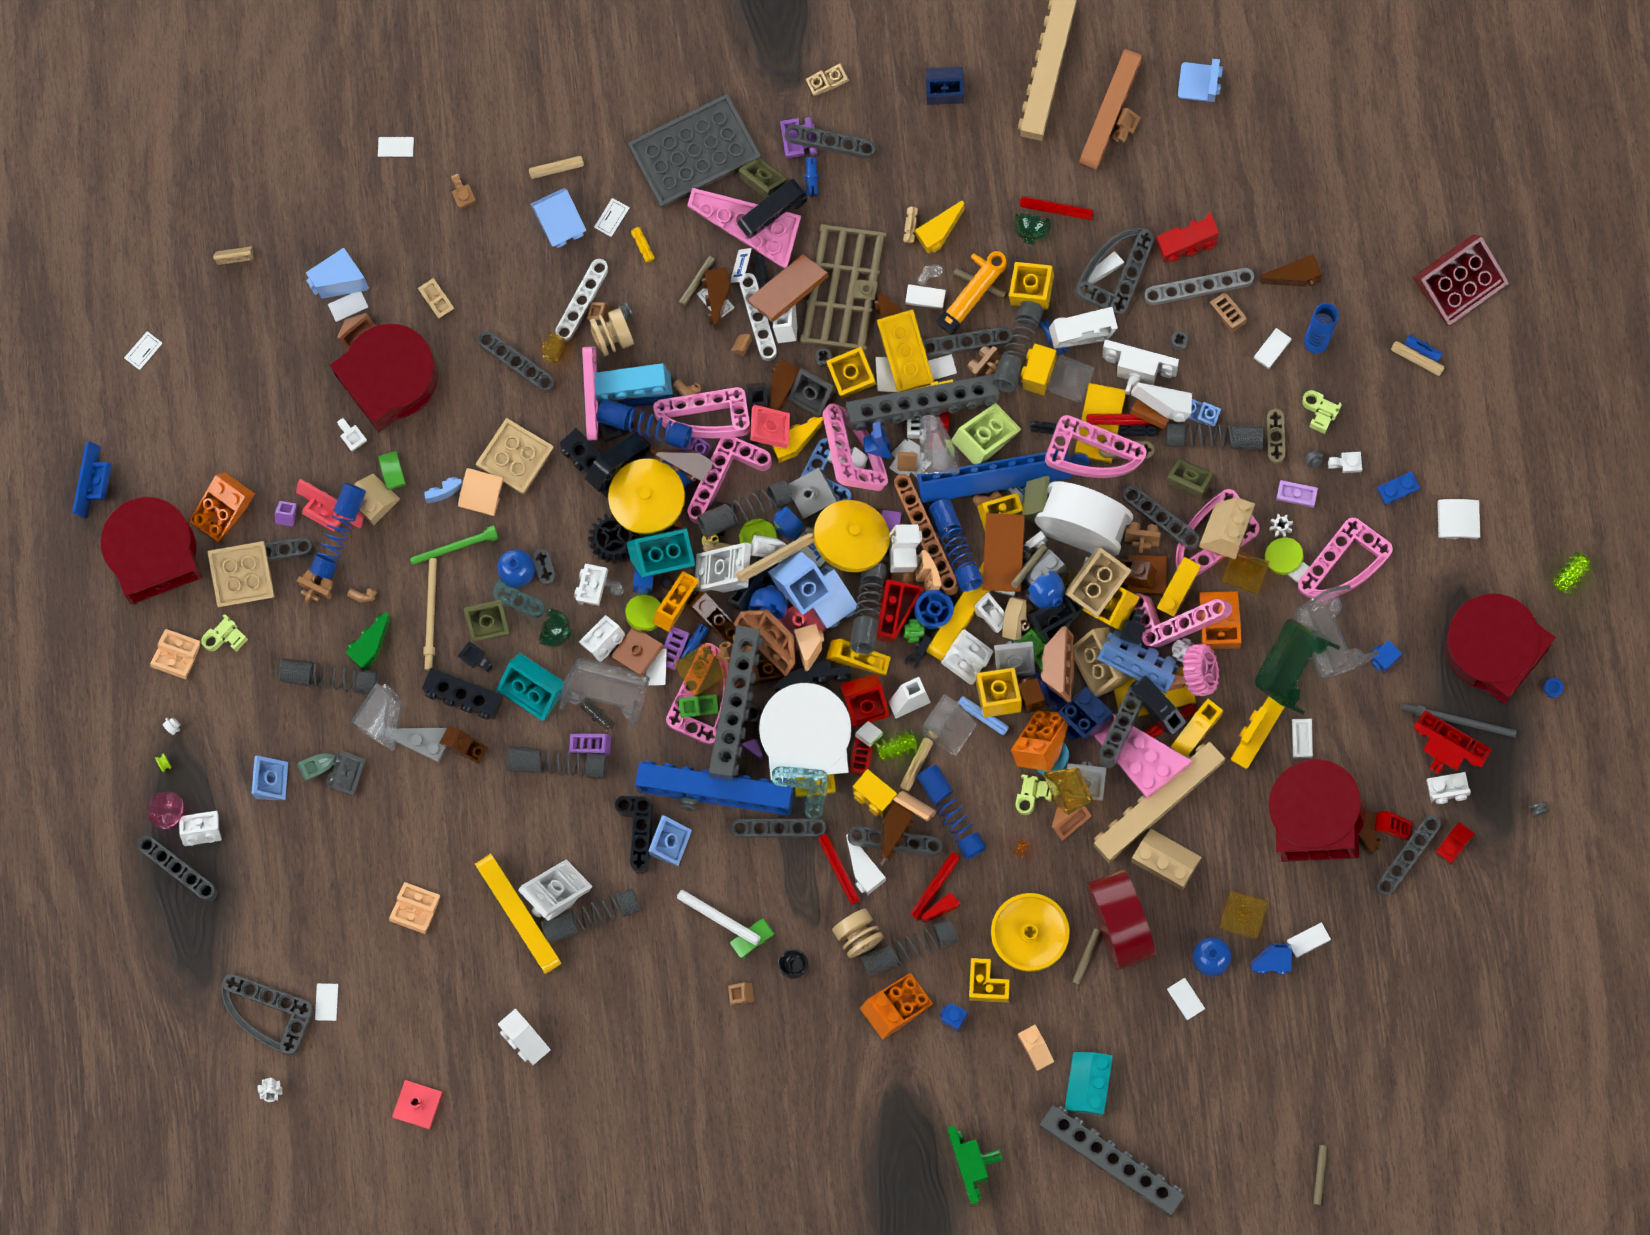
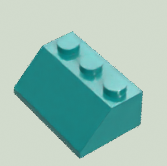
M687 528L627 542L630 560L641 577L696 566Z
M519 653L508 663L497 691L544 721L560 700L567 684Z
M1073 1052L1065 1103L1067 1111L1104 1116L1113 1055L1094 1052Z

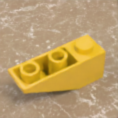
M813 417L807 421L808 423L803 425L796 424L790 427L788 447L784 449L772 446L779 463L796 457L824 425L823 417Z
M1207 699L1180 733L1171 748L1185 757L1189 756L1222 716L1223 710Z

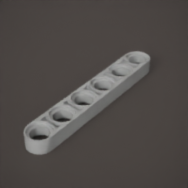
M1241 268L1152 286L1145 291L1144 297L1147 304L1159 305L1244 288L1253 283L1254 273L1249 268ZM1248 273L1251 279L1248 282H1244L1240 278L1241 274ZM1230 277L1232 284L1226 286L1222 283V279ZM1210 280L1213 282L1214 287L1206 289L1203 283ZM1192 284L1195 286V291L1188 293L1185 291V286ZM1169 288H1174L1177 294L1170 297L1166 291ZM1150 292H1156L1158 294V298L1156 300H1150L1148 298V294Z

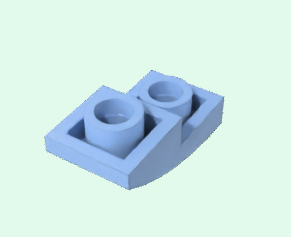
M1192 399L1191 414L1187 419L1214 427L1221 409L1206 402L1201 403Z
M456 477L448 478L447 481H442L443 489L434 487L430 488L429 491H425L427 504L444 500L460 491L463 484L462 480Z

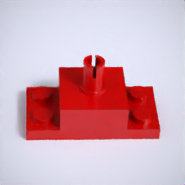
M1425 710L1413 727L1418 734L1430 738L1423 751L1435 757L1429 769L1433 772L1436 765H1438L1434 772L1437 774L1441 773L1445 764L1457 770L1464 759H1467L1473 766L1482 767L1492 751L1491 748Z

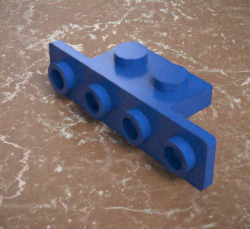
M86 441L72 510L73 514L81 518H87L90 501H105L112 464L108 462H98L100 446L91 441Z

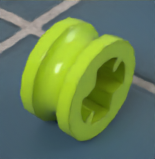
M163 753L161 757H155L164 773L167 768L171 769L172 767Z

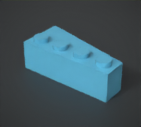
M663 363L594 373L595 395L598 402H601L603 399L673 395L671 373Z

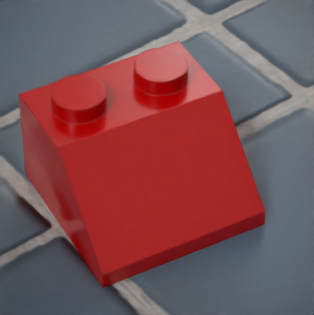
M878 674L840 685L853 728L864 725L868 721L874 722L890 717Z

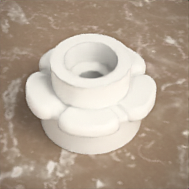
M175 718L165 719L166 721L163 723V726L169 733L174 735L180 731V723Z

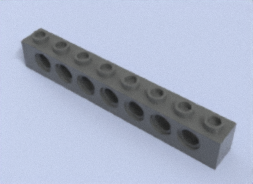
M995 374L846 402V414L850 430L862 431L867 427H872L873 423L880 422L882 426L888 423L898 424L908 419L918 420L923 416L930 415L934 417L944 412L954 413L960 409H974L981 405H994L996 402H999L1000 395L999 390L992 383ZM980 391V392H982L983 394H982V395H976L974 392ZM962 395L964 396V398L959 399L956 396ZM942 398V399H945L946 401H945V402H939L937 399ZM925 402L927 405L921 406L919 403ZM903 405H905V406H907V407H909V408H908V409H902V408H900V407L903 406ZM888 409L890 412L884 413L882 410ZM870 413L871 416L866 417L863 414Z
M736 626L709 768L710 778L733 781V777L738 774L739 764H736L737 757H741L742 746L739 745L740 740L745 737L746 727H743L744 720H748L749 709L746 708L747 703L752 700L753 691L750 690L751 683L754 684L756 679V672L753 671L754 666H758L760 654H757L758 647H762L763 642L760 629ZM746 645L752 647L749 652L743 651L742 648ZM741 664H747L749 666L746 670H740L738 668ZM738 682L745 683L743 688L735 687ZM735 700H739L742 702V704L738 707H734L731 705L732 702ZM730 719L738 720L736 725L728 724ZM727 737L735 739L731 744L724 742ZM728 755L731 757V760L723 762L721 758Z
M1054 1105L1051 1107L1040 1123V1128L1169 1217L1173 1215L1185 1196L1182 1194L1183 1190L1174 1184L1170 1186L1166 1183L1167 1179L1162 1175L1151 1173L1149 1171L1150 1167L1143 1162L1138 1164L1132 1160L1134 1157L1125 1150L1122 1153L1116 1149L1117 1145L1109 1139L1105 1141L1100 1138L1101 1134L1093 1128L1089 1130L1084 1127L1082 1120L1077 1117L1071 1118L1068 1116V1111L1059 1105L1058 1107ZM1061 1121H1066L1070 1127L1063 1131L1059 1129L1058 1124ZM1077 1132H1082L1085 1134L1086 1139L1078 1142L1074 1136ZM1094 1143H1098L1102 1146V1151L1094 1153L1091 1150V1146ZM1109 1155H1116L1119 1159L1118 1163L1110 1164L1107 1161ZM1126 1166H1132L1135 1169V1173L1132 1176L1124 1173ZM1143 1177H1148L1151 1180L1149 1187L1141 1185L1140 1180ZM1163 1188L1167 1190L1168 1196L1164 1199L1157 1196L1158 1189Z

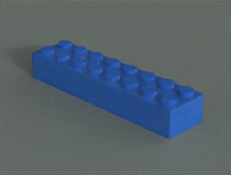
M653 761L639 762L635 782L638 793L677 799L692 798L702 803L786 816L791 815L794 797L793 787L789 786L788 782L778 781V784L770 783V780L759 778V781H756L744 775H740L739 778L733 777V781L710 778L709 770L702 769L701 772L694 771V768L686 766L679 769L675 768V765L672 764L659 766Z

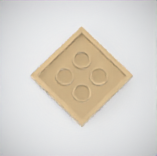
M506 418L475 465L488 474L504 478V484L524 495L555 448Z
M265 541L207 551L217 607L275 597Z

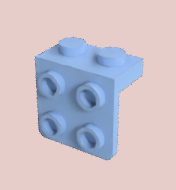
M1212 59V65L1182 63L1178 97L1180 99L1215 102V96L1220 94L1221 84H1217L1218 77L1222 78L1223 66H1219L1220 59Z

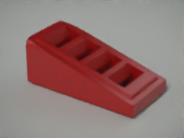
M855 737L849 774L862 776L870 768L874 744L871 747L858 746L859 742H864ZM857 750L868 751V754L857 753ZM856 757L867 758L866 761L855 760ZM854 765H865V769L854 767Z
M1379 811L1377 813L1375 830L1403 840H1409L1412 821L1390 811Z
M949 892L921 915V921L925 923L960 907V902Z

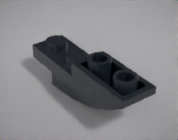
M830 661L814 663L808 671H805L804 667L799 668L774 685L775 693L785 687L799 683L813 684V682L817 681L818 684L827 683L828 680L834 679L837 682L847 681V678H851L850 666L831 668Z

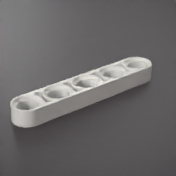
M596 259L591 263L556 328V336L560 341L568 342L572 339L608 273V265L603 259ZM603 264L605 269L603 272L598 273L594 270L595 266ZM589 280L596 282V286L592 289L586 287V282ZM585 296L587 302L584 305L578 304V297ZM571 312H576L579 316L577 320L571 321L568 319V315ZM563 328H567L570 331L566 337L559 335L560 330Z
M745 273L744 280L746 278L752 279L753 285L745 287L743 282H740V287L759 353L763 360L772 361L777 355V350L768 318L764 316L758 322L753 320V315L760 312L752 307L747 300L759 290L755 276ZM766 330L769 333L768 337L765 339L759 338V331ZM770 347L774 352L771 356H765L763 350Z

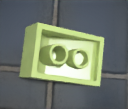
M995 403L961 426L951 441L973 464H979L989 460L1022 429Z

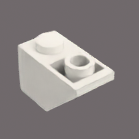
M917 677L902 684L888 703L895 718H899L931 702L920 678Z

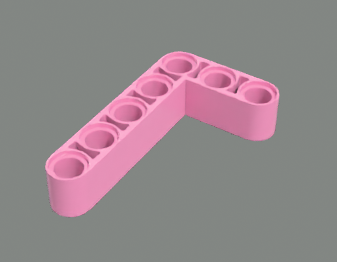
M736 437L721 438L711 458L714 463L703 482L700 481L688 507V515L691 522L698 524L697 517L692 515L694 510L702 511L701 514L709 511L733 459L757 470L767 471L772 465L769 452ZM728 442L733 444V447L730 449L723 447ZM743 450H749L750 454L748 456H742L741 452ZM766 457L768 459V461L764 464H760L758 462L759 458ZM719 459L725 460V464L722 466H717L715 463ZM711 476H716L717 481L714 483L708 482V478ZM708 493L710 496L703 500L700 498V495Z
M1139 593L1135 594L1140 598L1133 611L1137 608L1144 610V615L1140 621V624L1145 626L1141 639L1145 645L1156 648L1229 617L1232 613V606L1229 602L1215 599L1161 623L1152 598ZM1141 599L1144 601L1142 607H1140ZM1222 604L1223 609L1221 613H1219L1218 608ZM1205 612L1206 617L1202 620V614ZM1149 616L1150 621L1146 625V618ZM1186 620H1189V625L1186 628L1185 622ZM1170 627H1172L1171 635L1168 634ZM1155 634L1156 639L1152 642V636Z

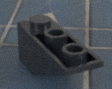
M1146 675L1131 687L1163 732L1173 735L1186 723L1177 708Z

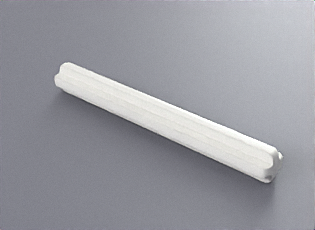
M681 890L677 895V899L753 945L759 943L761 939L759 935L686 891Z

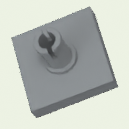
M820 467L788 484L793 500L803 519L838 501Z
M1013 640V643L1009 641L1007 644L994 645L996 670L1015 668L1016 677L1035 675L1032 641L1018 643Z
M1083 762L1081 765L1068 763L1064 797L1103 801L1106 767L1093 766L1090 762H1088V766L1086 762Z

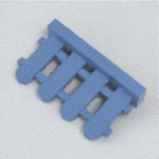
M1121 631L1109 632L1107 638L1110 641H1105L1097 659L1137 680L1146 675L1161 692L1166 694L1175 678L1172 671L1176 672L1179 667L1175 665L1176 660L1170 656H1167L1165 659L1158 656L1159 652L1155 648H1149L1148 650L1142 648L1141 642L1136 645L1121 640ZM1120 645L1127 647V650L1120 648ZM1138 653L1145 656L1144 659L1138 657ZM1155 662L1161 664V668L1155 666Z

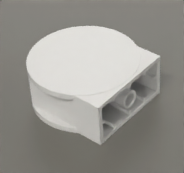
M1051 482L1047 488L1049 497L1044 510L1038 513L1035 518V523L1042 529L1043 535L1093 553L1097 547H1100L1115 558L1121 550L1120 543L1127 525L1131 524L1133 520L1131 511L1116 500L1092 489L1067 482Z
M812 683L794 684L778 691L766 704L759 726L760 739L765 752L769 756L771 780L848 773L847 747L851 737V721L847 708L841 699L831 690Z

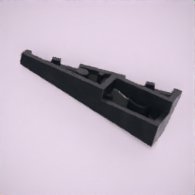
M1066 595L1062 598L1063 601L1059 606L1048 609L1040 608L1027 616L1032 629L1045 644L1062 627L1066 626L1068 628L1083 611V607Z

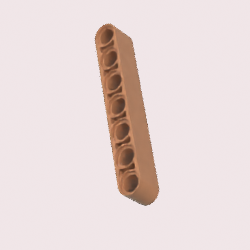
M1124 49L1082 152L1079 164L1095 170L1098 169L1143 55Z
M900 474L894 480V485L912 525L918 524L919 531L922 534L926 531L931 532L929 537H922L920 543L928 554L932 548L939 549L936 554L929 555L934 561L936 568L942 564L946 565L945 570L938 571L941 589L944 594L954 595L959 588L958 582L910 477L906 474ZM902 482H908L905 488H900L899 485ZM911 498L916 499V501H915L914 504H912V505H908V504H907V501H908L909 499H911ZM917 515H923L921 521L914 520ZM948 581L954 582L950 588L944 587Z

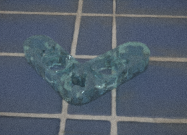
M500 578L498 579L493 589V596L496 601L501 600L503 605L533 618H540L544 614L545 607L540 600L515 590V588L508 587L501 582ZM504 589L505 594L511 596L510 602H507L509 599L506 596L499 598L497 592H501ZM518 596L524 598V603L521 606H516L513 602ZM528 600H530L529 604L533 607H536L538 604L540 611L533 613V609L527 606Z
M784 766L773 769L772 781L775 785L807 788L805 815L809 819L821 817L828 787V774L823 770ZM798 775H802L805 777V779L799 781L796 780L795 777ZM818 778H822L820 785H817ZM814 792H819L822 795L819 797H813L811 794ZM813 804H816L815 811H812Z

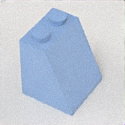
M562 188L530 204L552 247L556 245L559 248L567 244L566 240L572 237L575 240L584 235L583 232L586 231V228L567 189Z
M344 248L306 272L309 278L306 281L314 295L319 294L321 299L367 291L369 289L364 276Z
M801 551L789 556L768 572L776 586L802 615L834 593L817 565Z
M826 565L820 569V572L834 593L814 606L812 610L825 628L828 629L830 627L832 629L840 624L839 620L845 616L848 618L855 614L857 603L835 569Z

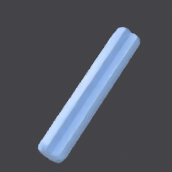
M962 696L958 701L959 707L1001 735H1005L1008 731V725L996 717L983 718L981 707L966 697Z

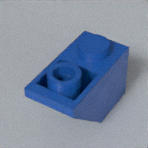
M787 506L783 510L779 509L774 515L775 530L790 543L797 540L805 531L803 523Z
M1271 943L1251 961L1252 971L1260 974L1267 973V971L1286 974L1287 971H1291L1292 946L1291 944Z

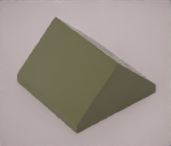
M762 159L753 160L739 170L740 180L765 199L787 181V178Z
M1179 458L1168 475L1167 485L1202 500L1214 473Z
M1050 476L1026 482L1022 515H1025V518L1035 523L1036 515L1043 512L1048 500L1047 488Z
M501 600L464 608L472 642L509 634L506 613Z

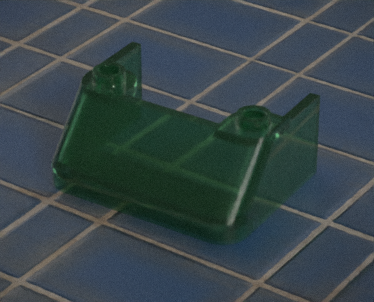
M1289 619L1284 624L1255 679V685L1280 705L1304 715L1305 711L1296 705L1301 697L1300 688L1296 684L1313 652L1321 654L1328 646L1339 650L1340 646L1299 621Z

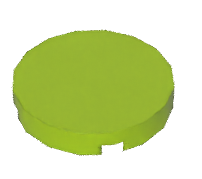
M760 518L752 519L745 523L739 534L740 544L749 543L752 545L754 535L777 539V532L774 526Z
M1287 537L1278 538L1271 542L1265 552V560L1269 569L1279 575L1294 573L1300 568L1304 559L1300 544L1294 539Z
M635 596L626 606V621L638 631H652L658 627L653 624L656 610L661 603L653 596Z

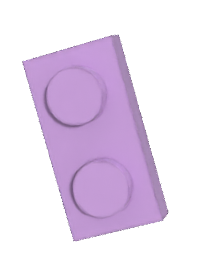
M1280 480L1276 500L1314 508L1318 488Z

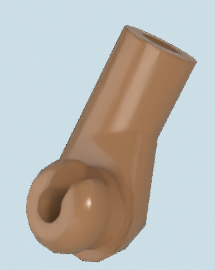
M678 379L673 384V387L682 396L699 394L701 392V386L697 383L686 386Z
M994 491L989 497L977 494L973 497V503L978 506L982 503L1001 498L1002 495L998 491Z
M351 588L347 596L358 602H370L376 599L377 591L368 588L366 593H361Z
M1029 603L1026 605V615L1028 616L1035 610ZM1021 620V631L1029 630L1030 624L1028 620Z

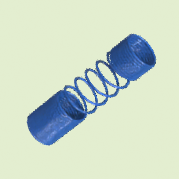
M1331 303L1318 305L1313 313L1304 338L1305 347L1312 353L1317 354L1326 350L1338 321V310Z
M603 399L600 402L596 413L597 422L622 430H626L629 427L631 433L638 430L640 436L647 433L650 439L656 436L657 441L660 442L665 439L668 445L683 450L687 448L691 440L692 427L677 421L671 426V420L667 424L665 436L659 440L658 431L662 425V417L658 421L656 433L650 437L649 428L653 422V414L649 418L647 430L641 434L640 425L644 419V411L640 414L638 427L632 431L630 424L635 415V408L633 409L630 406Z
M344 483L333 511L353 520L333 515L331 517L346 524L350 529L338 528L329 524L327 526L339 531L347 538H338L324 534L340 543L343 547H334L320 543L336 552L339 557L316 552L319 555H315L310 567V572L326 579H332L338 563L331 558H340V553L335 549L345 548L337 539H348V536L341 530L350 531L352 528L344 521L353 522L356 520L365 498L364 496L367 493L366 490L350 483Z
M948 499L934 502L928 511L938 535L942 537L941 543L946 545L944 550L949 554L948 560L952 562V569L956 570L955 577L960 590L964 592L973 591L984 582L976 562L968 561L957 569L953 567V563L964 562L970 559L973 553L961 554L954 561L950 559V554L965 552L969 545H959L951 552L946 550L947 546L961 544L965 541L966 537L958 536L947 544L943 543V538L954 537L962 532L954 507ZM964 537V539L961 542H958L956 544H949L957 538ZM967 546L963 551L952 553L959 547ZM971 554L967 559L956 561L963 555ZM974 562V565L964 566V565H966V564H968V563Z
M938 765L931 766L921 772L917 779L931 802L934 803V807H943L939 812V816L949 815L945 819L944 824H954L950 828L949 833H958L954 841L959 842L957 846L965 859L973 858L984 851L987 846H985L986 844L980 838L981 836L978 832L964 839L956 840L963 831L973 826V824L951 832L952 828L961 820L967 818L968 815L954 822L946 823L947 819L961 810L963 806L955 811L941 815V812L948 805L958 800V798L946 804L935 806L937 802L945 799L953 792Z

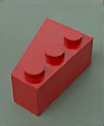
M1206 214L1207 218L1197 223L1196 220L1190 221V226L1181 229L1177 227L1158 235L1156 243L1163 262H1175L1179 260V257L1185 255L1189 257L1195 255L1197 251L1213 249L1217 245L1219 232L1212 214Z
M887 579L882 591L881 607L879 608L880 615L877 618L879 624L876 640L893 643L924 587Z

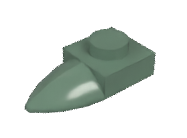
M318 754L299 762L297 766L305 782L327 771L333 765L336 755Z

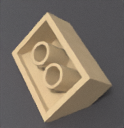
M1237 497L1215 503L1199 547L1236 559L1255 503Z
M1097 547L1064 594L1098 617L1132 570L1102 548Z
M1108 627L1092 629L1073 645L1074 660L1088 688L1096 697H1100L1123 686L1132 678L1126 673L1097 659L1105 641H1110L1107 638L1110 632Z
M1150 829L1133 855L1132 863L1183 891L1202 857Z

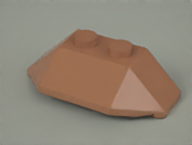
M768 609L741 611L734 625L760 629L763 642L762 647H758V649L787 676L795 665L794 635Z
M1064 626L1044 646L1041 678L1052 691L1065 701L1071 702L1074 681V635Z

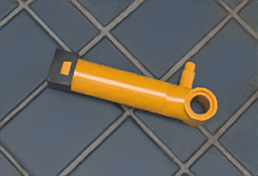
M999 251L989 254L987 261L975 253L971 255V259L981 266V269L948 310L944 311L936 320L938 326L950 335L955 334L963 319L999 274L1006 270L1007 261L1003 253ZM995 259L1002 260L1000 266H994L992 262Z

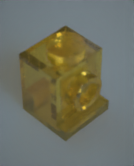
M548 331V341L545 340L541 346V359L547 363L554 362L557 364L567 343L564 338Z

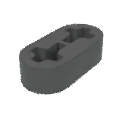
M537 550L533 554V562L539 581L545 586L552 585L555 582L556 575L550 555L546 550ZM539 555L547 557L544 559L545 565L543 566L540 560L537 561V559H539ZM545 569H547L549 575L552 574V576L549 577L550 580L546 581L545 578H542L545 575L543 571Z

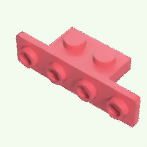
M301 479L298 481L296 493L310 500L302 510L303 515L333 532L335 529L327 525L339 527L342 522L332 518L331 515L353 520L333 511L338 501L337 499L315 488L308 482ZM358 512L356 520L349 523L361 528L364 515Z

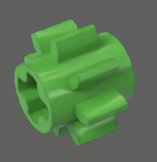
M909 619L907 624H903L902 636L908 639V643H917L924 636V627L918 623L917 619Z

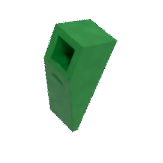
M387 612L383 615H378L374 620V624L370 628H365L360 634L361 637L356 642H351L347 647L345 653L362 670H366L379 656L391 621V617Z

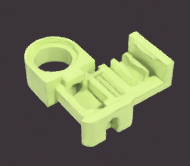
M1313 390L1307 391L1303 396L1302 404L1306 409L1315 412V415H1317L1315 420L1312 419L1309 427L1325 434L1331 420H1335L1341 408V403L1336 405L1323 399V394ZM1308 396H1313L1316 398L1317 402L1315 404H1309L1306 401V398Z
M222 615L224 619L214 630L210 628L204 634L201 640L202 645L208 651H216L224 642L227 643L229 641L232 644L231 647L237 652L248 639L237 629V625L227 615ZM209 638H216L213 646L206 645Z
M1021 776L1024 779L1021 794H1017L1016 808L1020 814H1031L1034 810L1035 800L1039 796L1045 797V800L1052 802L1054 783L1039 781L1036 776ZM1022 801L1030 802L1028 810L1023 811L1020 809Z

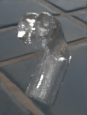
M939 265L926 266L916 282L925 286L929 278L940 276L943 273V268Z
M606 578L604 588H608L614 596L621 595L623 587L620 582Z

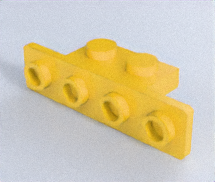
M1269 695L1263 706L1258 711L1254 710L1249 719L1252 721L1249 727L1245 726L1239 735L1242 737L1241 742L1231 757V761L1248 769L1285 708V703Z

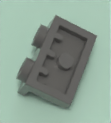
M345 751L337 754L333 760V772L327 778V789L337 790L354 796L366 759Z

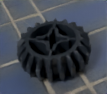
M612 513L610 518H608L607 514H604L605 519L603 521L598 517L599 524H592L594 529H590L589 534L593 536L588 537V541L592 542L589 546L590 549H594L593 554H599V560L605 557L606 563H609L611 558L613 564H616V559L618 558L621 562H624L623 556L630 559L627 543L621 538L624 527L617 522ZM610 525H617L614 529L606 528ZM627 530L629 532L628 542L640 538L638 534ZM600 533L606 538L604 548L599 545ZM617 535L618 540L611 541L610 537ZM614 547L622 548L618 551H611Z

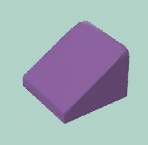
M279 501L275 511V523L293 526L298 504Z
M756 739L742 744L744 750L758 760H763V755Z

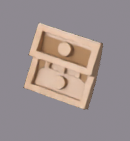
M467 468L458 507L495 516L504 478Z
M922 550L919 555V566L915 569L916 582H924L925 592L928 590H939L941 581L936 565L927 551Z
M165 629L150 665L152 668L186 679L198 653L201 641Z
M901 791L894 798V802L912 811L927 822L937 812L904 791Z
M404 882L389 921L426 934L440 895Z

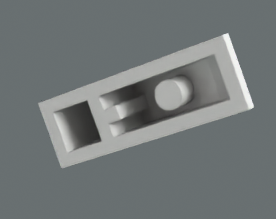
M796 304L773 322V330L778 343L797 341Z
M1137 383L1131 391L1133 396L1168 419H1173L1176 422H1185L1191 414L1192 393L1143 383Z
M847 834L846 839L857 882L855 886L861 893L865 891L869 895L882 885L886 878L860 846H854L849 843Z

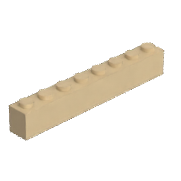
M1077 0L1049 1L1048 10H1051L1050 15L1046 16L1044 20L1046 30L1040 36L1039 44H1042L1041 50L1036 52L1035 61L1038 62L1037 66L1032 68L1031 78H1033V82L1028 85L1026 95H1029L1028 102L1024 101L1022 112L1025 113L1024 118H1020L1018 124L1021 137L1039 141L1043 140Z
M1210 741L1206 745L1202 743L1195 750L1197 752L1195 755L1186 757L1193 762L1192 765L1148 799L1144 795L1138 799L1139 804L1134 808L1130 806L1123 813V818L1120 820L1115 819L1108 826L1110 829L1107 832L1103 833L1102 831L1094 838L1093 847L1108 863L1114 860L1225 762L1224 756Z

